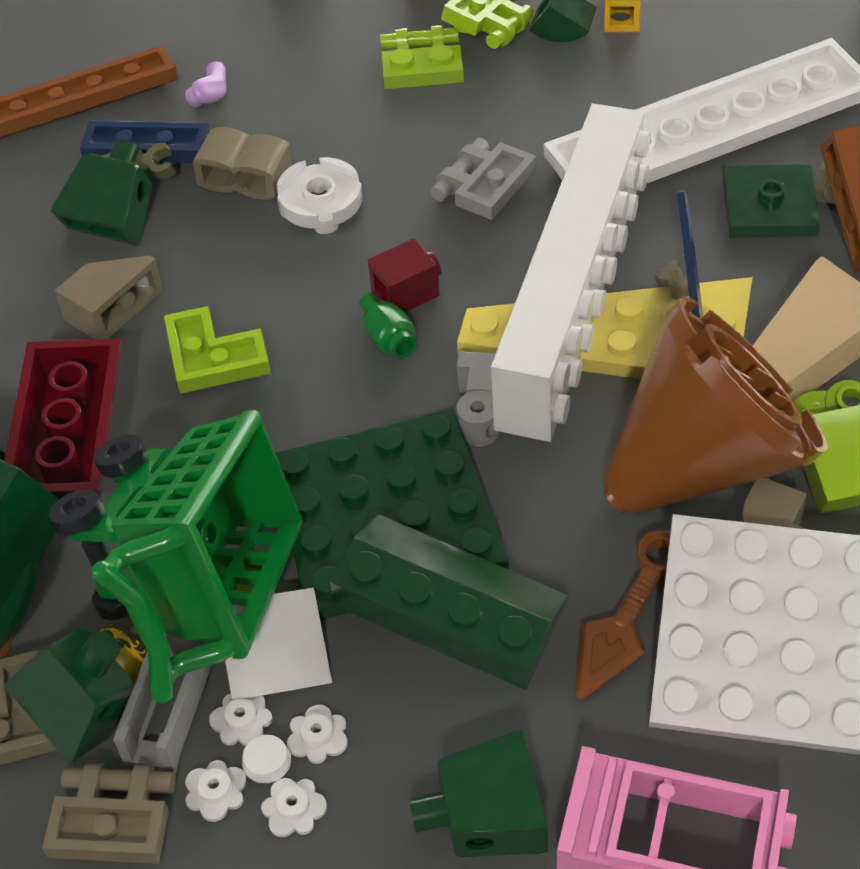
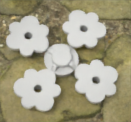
M231 694L226 695L222 702L223 706L216 708L210 714L209 722L212 729L220 733L223 744L230 746L239 741L242 745L246 746L242 758L243 770L238 767L227 768L226 764L220 760L211 762L207 769L197 768L192 770L187 775L185 781L186 787L190 792L186 796L187 807L192 811L200 810L205 820L217 822L226 816L228 809L236 810L242 806L244 798L241 791L247 783L246 775L258 783L276 781L271 787V797L264 800L261 806L264 816L269 818L270 831L277 837H287L294 831L300 835L309 834L314 828L313 820L320 819L327 811L326 799L321 794L315 793V785L311 780L302 779L296 784L292 779L282 777L287 773L291 765V754L296 757L307 756L308 760L313 764L324 762L327 755L338 756L342 754L348 745L347 737L343 733L346 729L345 718L341 715H331L329 708L324 705H314L306 711L305 717L297 716L291 720L290 729L292 734L289 736L286 746L280 738L273 735H264L263 728L268 727L272 723L273 718L271 712L265 708L266 703L263 695L232 700Z

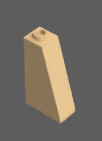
M823 256L814 262L753 345L793 389L788 394L793 402L802 394L815 391L860 358V282Z

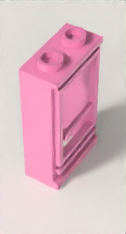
M582 746L558 843L557 869H702L658 859L669 802L758 821L759 828L752 869H789L778 866L780 848L792 849L797 815L786 812L789 790L780 789V792L770 791L596 753L594 748ZM629 793L660 800L648 856L617 849Z

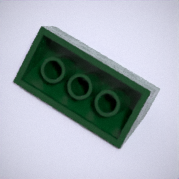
M381 515L373 519L353 538L330 582L335 607L524 690L528 688L569 596Z

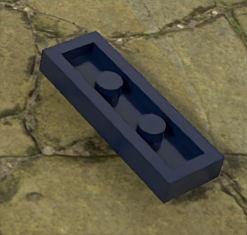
M89 120L80 151L82 156L87 153L100 156L111 153L116 139H124L138 145L143 154H145L151 146L157 143H166L172 151V156L162 158L159 162L193 163L195 156L210 131L209 123Z

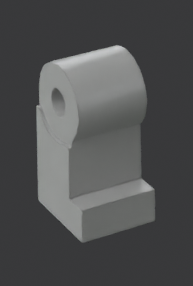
M459 352L457 375L459 391L466 394L459 399L456 405L457 417L465 442L471 446H487L498 439L500 431L494 430L491 365L495 353Z

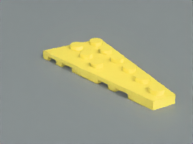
M753 277L699 283L703 316L709 310H712L744 337ZM669 287L606 293L603 314L601 318L594 317L592 324L595 325L591 349L589 353L582 351L580 359L583 360L582 371L642 379L666 313L681 299H673ZM515 303L467 308L457 340L458 354L459 352L496 354Z

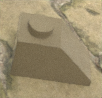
M147 255L86 263L54 291L64 321L94 339H108L164 289L156 259Z

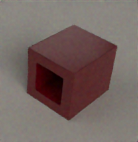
M415 238L367 259L371 291L379 301H389L397 305L405 313L440 296L438 276L442 273L440 263L435 254L431 251L426 252Z

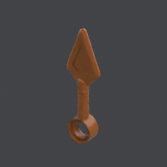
M665 530L652 531L645 534L640 540L637 552V564L640 572L617 612L613 615L581 624L575 688L577 698L585 699L645 655L644 647L634 623L656 584L665 582L667 565L653 564L648 560L646 554L654 548H666L669 550L671 532Z

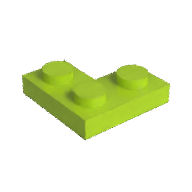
M209 306L164 315L180 394L271 374L261 328L216 338Z

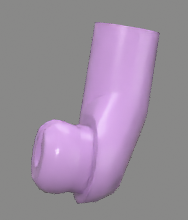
M217 61L207 65L206 77L194 81L192 87L185 91V98L190 106L199 108L203 104L218 102L225 96L227 90L225 66Z

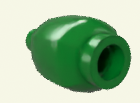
M373 293L363 295L359 305L365 311L363 325L372 342L386 356H394L397 359H404L410 356L417 347V334L414 325L407 315L397 305L389 301H379Z

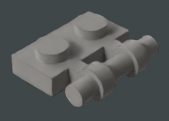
M477 138L472 144L465 145L459 151L456 157L457 161L452 167H445L436 177V184L430 190L431 196L435 200L442 202L448 195L455 194L456 206L493 220L536 170V156L502 142H499L490 152L488 151L490 148L488 142L483 138Z

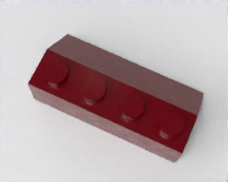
M121 338L27 342L4 461L20 468L58 499L69 493L84 489L94 490L99 496L101 495L103 475L100 474L94 462V454L98 448L109 440L122 351Z

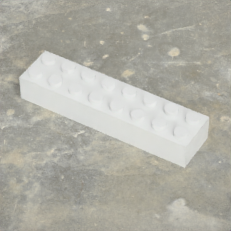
M591 104L491 365L495 431L551 442L557 423L564 425L567 420L570 408V396L567 395L569 388H577L579 385L583 367V360L580 359L582 351L589 353L595 331V325L592 324L593 318H601L606 301V290H603L605 284L612 285L617 269L615 254L616 252H624L628 236L626 222H633L635 220L639 196L636 193L637 190L644 191L647 184L649 165L642 164V158L647 156L651 133L644 130V111Z

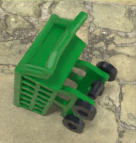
M255 410L243 411L239 416L192 427L172 451L169 448L146 449L142 438L138 435L127 434L113 438L98 448L94 454V462L100 474L104 477L113 478L116 483H120L107 501L103 504L99 494L94 490H77L59 499L49 511V519L58 534L69 535L72 540L82 541L81 546L92 566L90 576L97 583L95 585L96 590L92 596V603L98 615L105 620H118L130 616L147 650L151 696L155 702L165 703L172 699L174 695L173 683L180 675L220 663L231 657L233 659H244L248 656L303 525L302 517L260 414ZM237 527H249L247 531H235ZM265 527H279L277 533L263 532ZM104 542H119L120 545L114 547L109 553ZM227 544L240 545L238 549L225 548ZM255 546H271L269 552L253 551ZM216 562L230 563L228 568L214 566ZM246 564L262 566L260 572L243 569ZM236 584L254 586L251 593L233 590ZM232 605L244 606L242 614L235 613ZM165 634L202 645L181 651L170 658L169 642Z

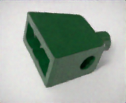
M116 139L109 158L91 153L83 155L54 202L51 212L67 229L139 246L152 189L151 180L140 166L135 164L140 148L130 141Z
M82 627L44 648L4 685L6 690L69 764L109 739L133 687L131 677L115 660L120 653V645L116 638L102 631L92 634L89 629Z
M523 729L510 732L441 758L437 762L441 792L409 798L415 833L448 826L456 856L478 857L548 852V827Z

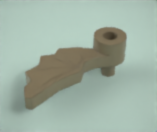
M673 260L667 266L659 268L660 272L655 275L659 286L669 287L673 299H682L689 296L687 277L683 276L678 260Z

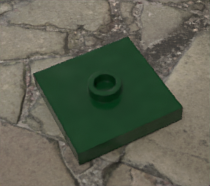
M811 164L724 166L723 183L729 237L818 236L820 221Z

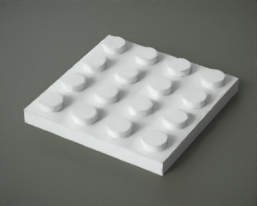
M673 514L649 727L860 755V535Z

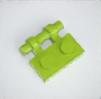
M451 0L444 5L441 20L453 25L461 33L476 36L481 30L488 33L486 43L490 48L496 49L499 46L509 44L514 39L516 33H520L528 27L533 16V9L526 4L519 6L511 2V0Z
M442 25L430 26L431 30L407 32V28L395 29L396 33L380 34L381 50L396 49L393 51H382L385 90L464 82L460 44L444 45L460 43L459 31L455 28H443ZM432 46L426 48L409 49L411 47Z

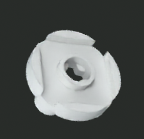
M319 158L320 164L306 166V160L298 162L284 171L277 182L278 206L281 216L300 227L314 228L320 234H329L336 231L339 224L351 218L363 202L362 186L359 182L358 173L353 166L336 158ZM324 191H327V193L322 194V195H313V194H320V193H322V192H324Z

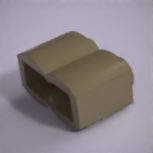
M227 127L211 129L193 160L196 184L221 193L237 191L244 196L259 200L276 198L278 194L277 182L284 171L292 166L289 142L267 134L249 136L242 131Z

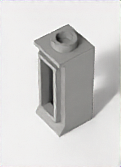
M165 634L169 642L170 658L181 651L202 645ZM146 653L113 738L124 765L132 767L136 764L153 765L155 771L174 772L176 775L179 757L211 668L215 667L216 664L185 674L163 733H160L158 741L153 742L148 741V737L161 703L155 702L151 696L148 656Z

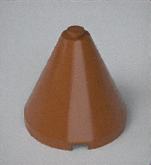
M682 298L666 313L604 475V483L607 487L604 490V495L609 503L621 513H625L628 510L631 513L640 514L806 467L819 458L828 448L826 438L815 418L807 409L800 415L797 407L788 395L793 389L776 369L740 333L712 310H709L701 319L690 313L698 305L691 298Z

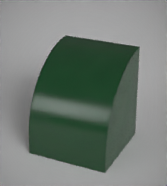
M542 0L536 9L529 31L553 42L577 40L589 32L597 7L587 0Z

